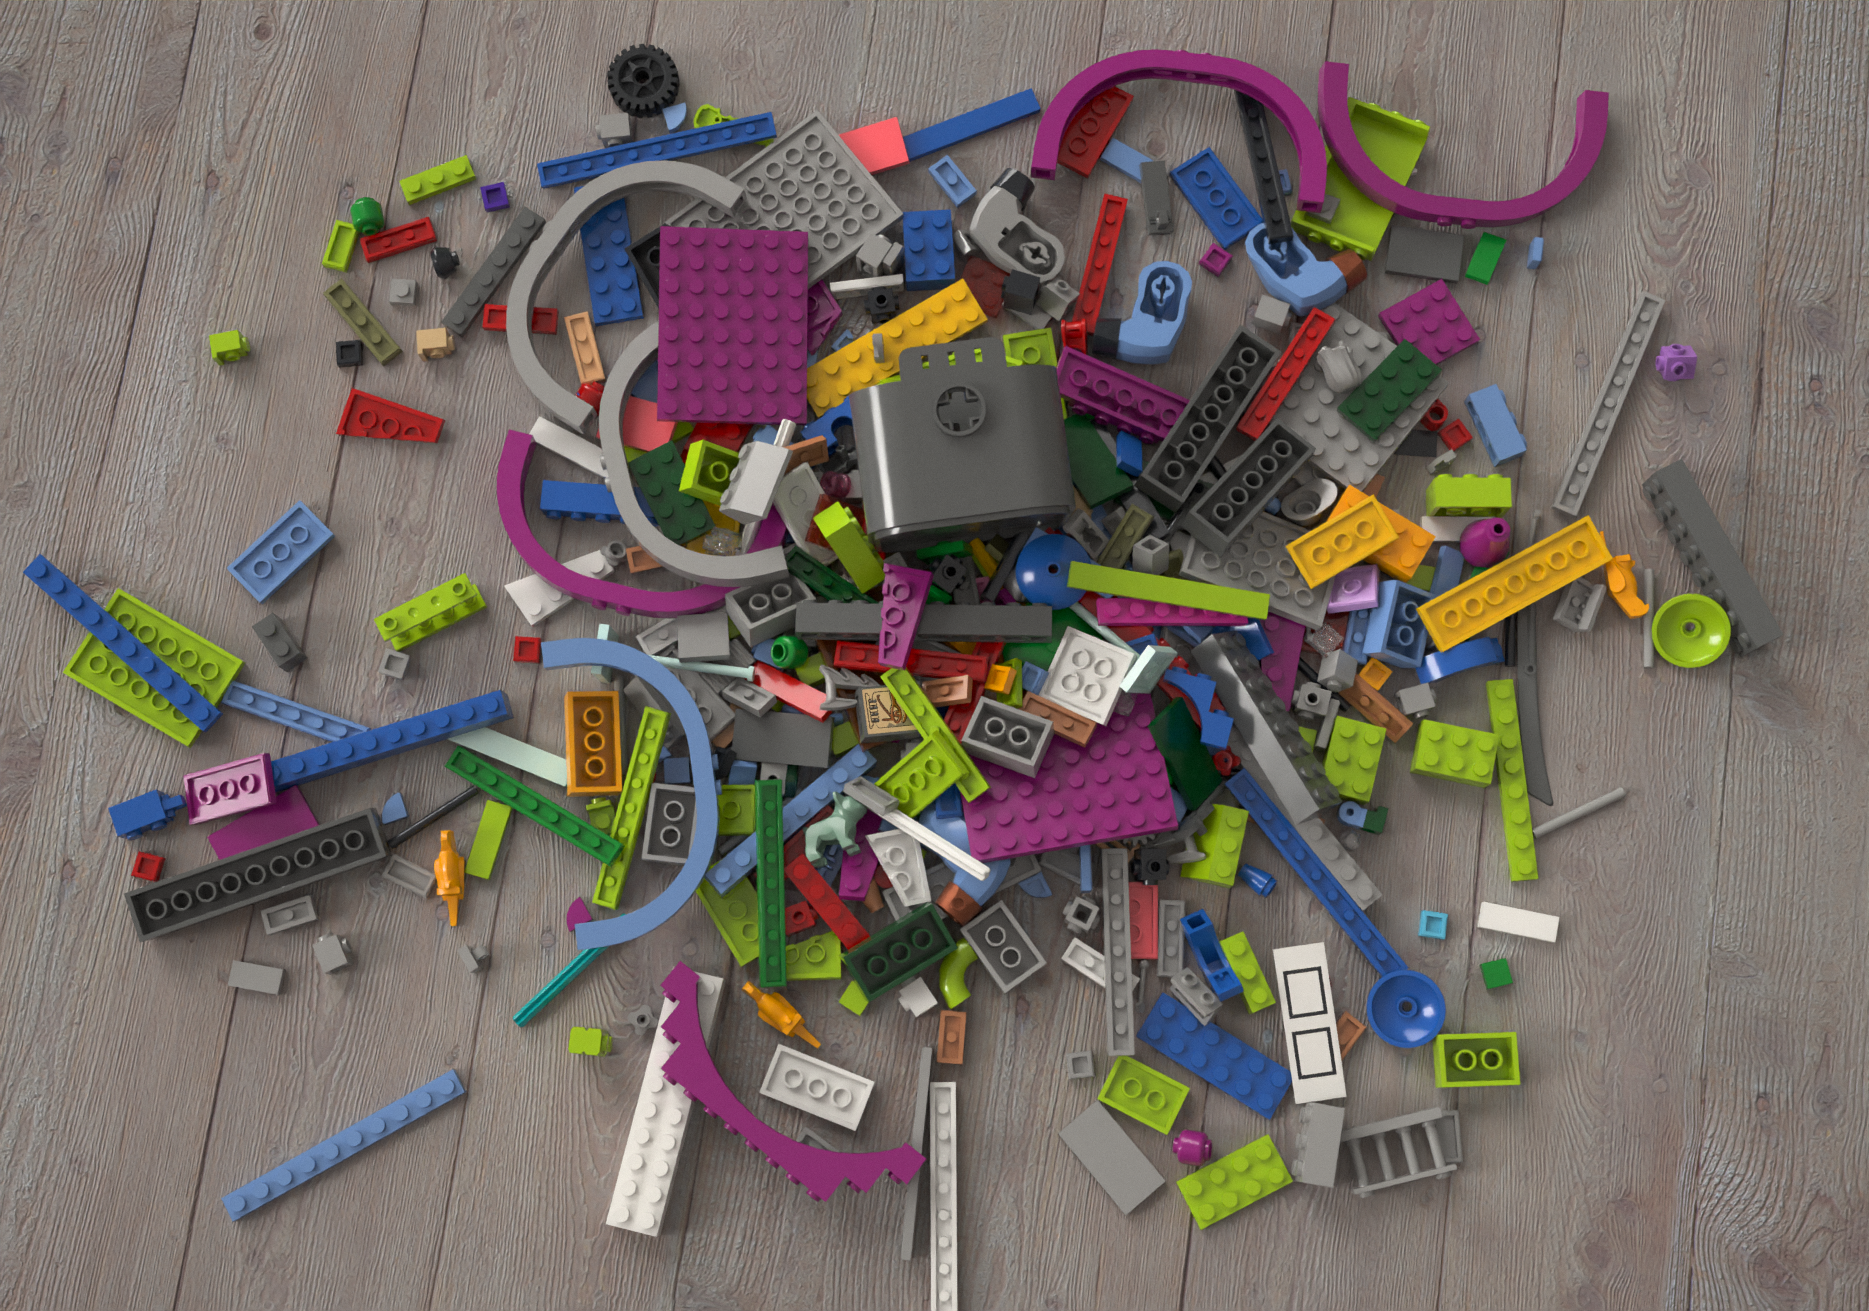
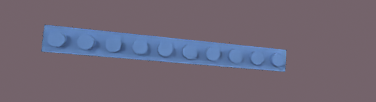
M452 1069L224 1196L221 1199L232 1221L241 1219L466 1093V1090L456 1070Z

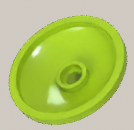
M1683 594L1668 600L1659 608L1652 623V639L1660 655L1670 663L1686 668L1701 667L1716 660L1726 649L1731 635L1730 622L1725 610L1715 600L1701 594ZM1688 623L1695 625L1692 630L1686 629L1685 626Z

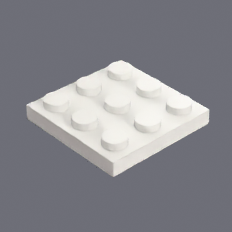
M1068 626L1038 696L1107 726L1122 692L1120 684L1132 669L1137 655Z

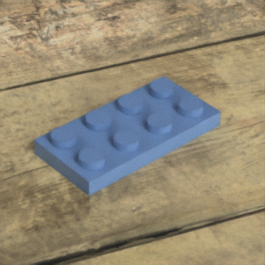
M299 500L231 563L227 569L261 604H264L325 547L335 535Z

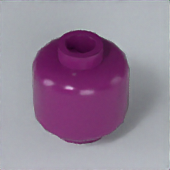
M1184 1130L1179 1138H1174L1173 1153L1177 1154V1158L1182 1164L1202 1166L1211 1158L1212 1140L1208 1139L1205 1132Z

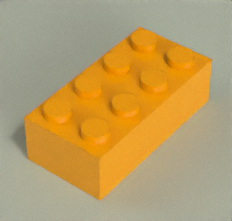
M1349 485L1342 493L1326 522L1369 496ZM1379 503L1399 538L1362 560L1371 565L1378 564L1379 570L1396 580L1407 583L1412 578L1436 536Z
M618 691L567 692L564 697L567 797L618 796L622 792Z

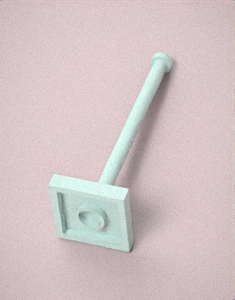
M1079 602L1069 607L1112 645L1137 655L1134 666L1120 684V687L1127 693L1149 694L1178 654L1171 647L1148 645L1140 656L1107 626H1098L1097 618Z
M599 624L597 639L618 642L619 635L610 625ZM649 655L668 668L747 678V681L752 682L755 677L754 666L743 668L699 661L679 663V659ZM592 666L591 674L602 683H611L613 668Z

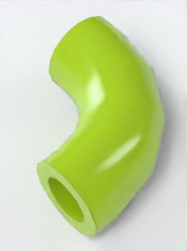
M965 938L955 943L958 947L956 950L944 956L939 969V988L950 1009L971 996L964 982V974L967 967L977 960L978 957Z

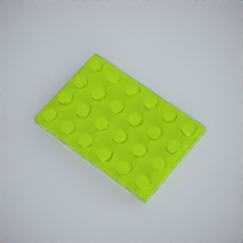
M119 588L105 607V610L216 708L222 701L232 681L236 679L245 665L244 661ZM90 631L63 671L67 676L189 748L193 746L202 732L198 726Z

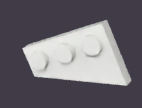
M900 829L866 835L865 837L903 905L911 906L931 901L920 842Z

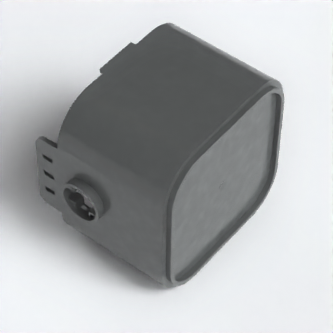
M995 337L910 347L904 349L899 355L901 381L867 387L849 395L868 541L876 548V552L916 551L917 549L937 546V543L941 541L956 542L964 540L968 544L976 538H979L982 542L991 541L996 534H999L1003 539L1013 538L1015 534L1021 532L1026 535H1032L1036 527L1042 531L1047 530L1049 527L1052 530L1062 528L1074 512L1076 503L1056 367L1051 365L1007 367L1003 343ZM974 349H981L982 362H976ZM954 352L956 365L949 366L948 353ZM921 356H928L929 369H923ZM953 423L960 425V431H954Z

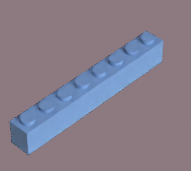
M858 744L783 808V846L827 805L830 806L835 802L833 792L837 791L840 795L845 794L843 789L846 783L859 776L867 775L876 767L877 761L869 751L862 752ZM756 831L705 874V879L721 898L757 869Z

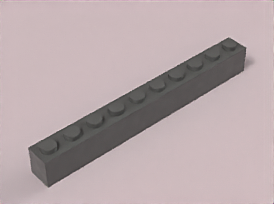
M804 600L803 603H796L795 633L797 639L880 641L883 601H880L879 604H869L868 601L857 600L854 603H844L840 600H830L828 603ZM934 601L930 605L925 604L914 641L1052 643V606H1047L1045 603L1021 606L1020 603L1016 602L1007 603L1006 606H999L992 602H983L981 605H971L968 602L945 605L944 602Z

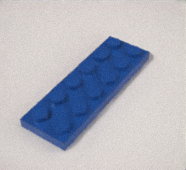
M584 186L575 187V188H574V193H576L578 190H580V189H581L582 187H584ZM624 197L602 208L580 229L596 326L644 319L636 268L624 249L632 244Z
M1163 992L1135 1036L1268 1120L1272 1117L1292 1083L1289 1070L1212 1022L1204 1026L1186 1006Z

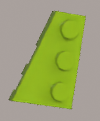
M833 931L820 936L810 937L809 940L795 945L786 946L787 981L841 979V958L839 956L841 954V941Z

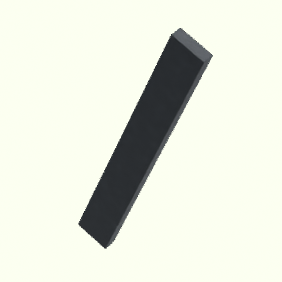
M1234 90L1268 244L1293 241V231L1264 106L1249 95Z

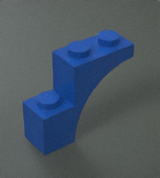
M1172 667L1171 670L1166 669L1163 682L1175 686L1186 694L1198 712L1201 723L1200 744L1225 751L1234 718L1229 717V713L1222 710L1214 709V713L1209 712L1216 682L1211 681L1212 677L1206 674L1197 673V676L1186 674L1187 670L1179 667Z

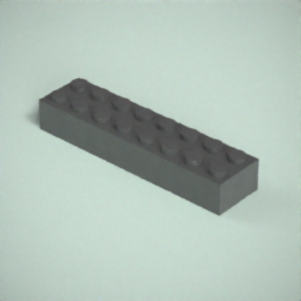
M1240 325L1134 486L1176 513L1281 351Z
M1680 459L1651 475L1642 484L1643 494L1655 507L1656 517L1667 528L1668 538L1678 547L1680 558L1690 568L1692 579L1696 586L1702 589L1705 596L1715 600L1725 610L1731 627L1730 645L1733 651L1738 653L1740 657H1743L1784 635L1684 461Z
M1237 630L1212 634L1192 649L1191 652L1204 674L1211 676V681L1216 682V694L1230 717L1234 718L1233 722L1295 824L1319 818L1342 803L1337 788L1330 783L1325 775L1324 767L1314 757L1310 744L1303 739L1298 731L1297 723L1287 713L1283 700L1276 695L1270 679L1260 669L1259 661L1247 648L1245 638Z

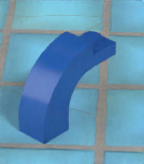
M1485 637L1455 645L1442 653L1438 651L1422 658L1421 667H1416L1415 669L1421 684H1431L1468 670L1502 663L1505 659L1497 638L1490 639V637Z
M1204 909L1181 918L1180 921L1196 962L1213 993L1215 992L1219 1001H1224L1244 992L1241 982L1221 949L1214 926Z

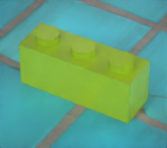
M1242 931L1220 941L1219 944L1229 965L1242 984L1244 992L1239 994L1248 1014L1276 1003L1244 932Z

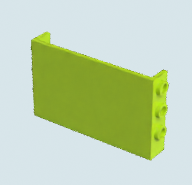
M1349 97L1347 100L1349 118L1362 149L1383 173L1399 184L1406 186L1426 144L1430 126L1421 120L1406 118L1399 112L1381 109L1377 104H1368ZM1326 145L1327 176L1325 194L1340 199V204L1330 224L1308 216L1307 211L1296 210L1291 220V227L1296 233L1306 236L1314 243L1322 242L1338 252L1351 249L1356 252L1361 260L1372 261L1394 212L1383 208L1360 192L1340 170Z

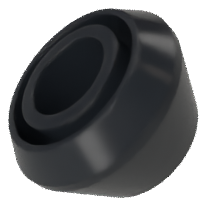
M434 247L430 252L435 272L439 278L447 279L457 271L460 261L456 251L452 252L450 248Z

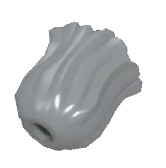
M1345 341L1338 342L1339 346L1333 349L1327 346L1322 347L1317 353L1316 358L1317 363L1323 369L1327 385L1336 392L1347 393L1357 388L1362 375L1353 358V348L1347 347Z

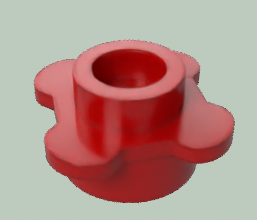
M1227 745L1225 751L1221 750L1212 756L1216 768L1225 776L1230 775L1231 770L1241 763L1240 757L1235 756L1229 745Z

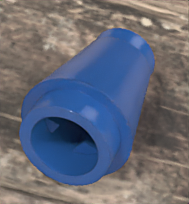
M1247 863L1244 864L1238 874L1259 896L1263 895L1266 898L1278 882L1273 878L1274 875Z

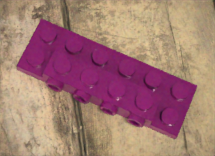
M1067 346L1064 347L1056 367L1060 396L1068 401L1067 405L1072 407L1074 413L1078 415H1085L1087 413L1094 416V420L1101 425H1108L1110 423L1117 426L1118 432L1122 430L1128 434L1140 436L1139 440L1145 444L1163 442L1190 401Z

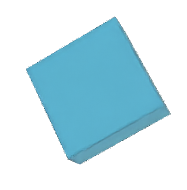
M1422 910L1418 936L1445 940L1448 914Z

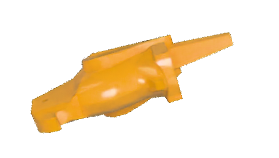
M1600 531L1599 535L1601 536L1603 542L1606 545L1603 531ZM1627 554L1613 557L1612 560L1603 564L1608 596L1620 606L1630 619L1644 616L1649 610V604L1645 605L1637 597V581L1632 572L1635 560H1632L1631 555Z
M444 830L441 831V852L439 858L435 860L434 870L438 884L437 895L442 896L443 901H448L450 924L452 927L457 926L459 900L464 898L465 861L464 857L460 856L456 850L454 831Z
M750 981L744 985L742 991L757 1003L759 1008L758 1016L787 1036L794 1037L796 1034L817 1049L821 1045L819 1041L803 1026L805 1023L803 1017L782 995L777 992L772 994L764 993Z

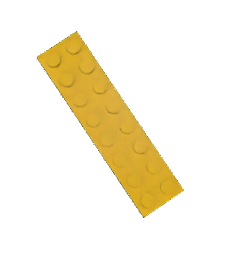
M962 278L808 367L807 400L818 419H820L828 409L836 408L842 404L844 399L853 392L875 386L880 383L879 380L900 373L899 355L904 349L954 342L988 322V319ZM882 333L885 363L876 364L874 361L873 334Z
M1587 515L1421 605L1416 610L1436 647L1442 653L1609 562L1613 558L1591 518Z

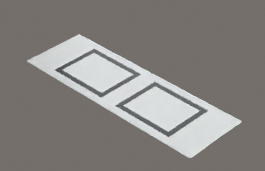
M1324 942L1273 949L1295 1104L1347 1097Z

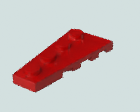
M352 388L336 434L438 443L445 420Z

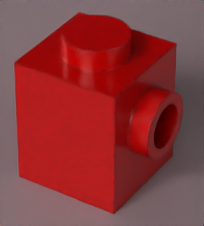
M806 900L785 908V933L787 937L816 927L814 920L819 919L818 914L812 905L809 906Z

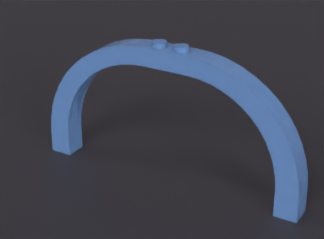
M574 638L541 642L543 664L547 671L580 666H605L631 673L645 680L670 702L678 714L687 736L696 797L697 823L694 842L684 867L672 884L646 906L621 917L575 924L578 950L622 944L640 938L669 921L687 904L703 882L705 874L710 868L719 835L718 795H722L721 780H716L715 770L719 769L718 756L712 753L710 737L704 718L688 690L674 674L649 655L633 647L603 639Z

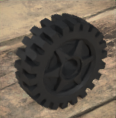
M639 44V48L632 45L629 51L623 49L621 56L617 54L614 57L615 62L610 63V71L607 73V82L615 104L623 112L627 111L630 116L636 114L638 118H643V115L651 118L653 113H656L658 116L662 114V109L670 107L669 104L675 102V95L678 96V87H680L679 75L674 61L671 60L667 52L664 53L663 49L659 47L655 49V46L650 44L648 48L645 44ZM641 79H649L644 84L638 83Z

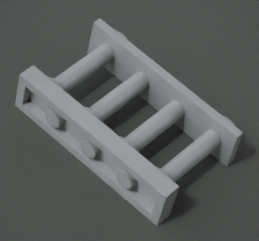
M1433 1107L1342 1130L1340 1143L1345 1142V1145L1349 1146L1359 1182L1358 1187L1351 1188L1352 1194H1359L1360 1198L1375 1195L1374 1190L1432 1175H1435L1436 1179L1452 1176L1451 1171L1457 1170V1166L1453 1163L1446 1165L1435 1124H1437L1436 1119L1443 1117L1440 1107ZM1418 1123L1425 1127L1436 1166L1435 1168L1423 1171L1420 1170L1410 1130H1412L1411 1125ZM1396 1129V1133L1400 1134L1410 1174L1398 1177L1394 1175L1384 1139L1386 1137L1385 1131ZM1369 1135L1371 1140L1375 1142L1385 1180L1369 1183L1359 1143H1361L1360 1138Z

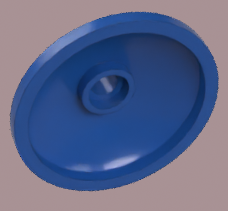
M1060 534L1043 535L1026 545L1020 553L1016 564V580L1025 598L1032 604L1045 603L1047 606H1052V610L1065 609L1077 603L1087 591L1067 587L1071 561L1091 564L1085 549L1074 539ZM1052 565L1058 567V572L1055 574H1051L1048 571Z
M1396 970L1384 975L1374 984L1367 999V1016L1371 1027L1381 1039L1397 1047L1413 1048L1426 1044L1438 1034L1445 1020L1446 1005L1440 988L1431 978L1418 971ZM1410 1002L1412 1009L1409 1011L1405 1010L1403 1003Z

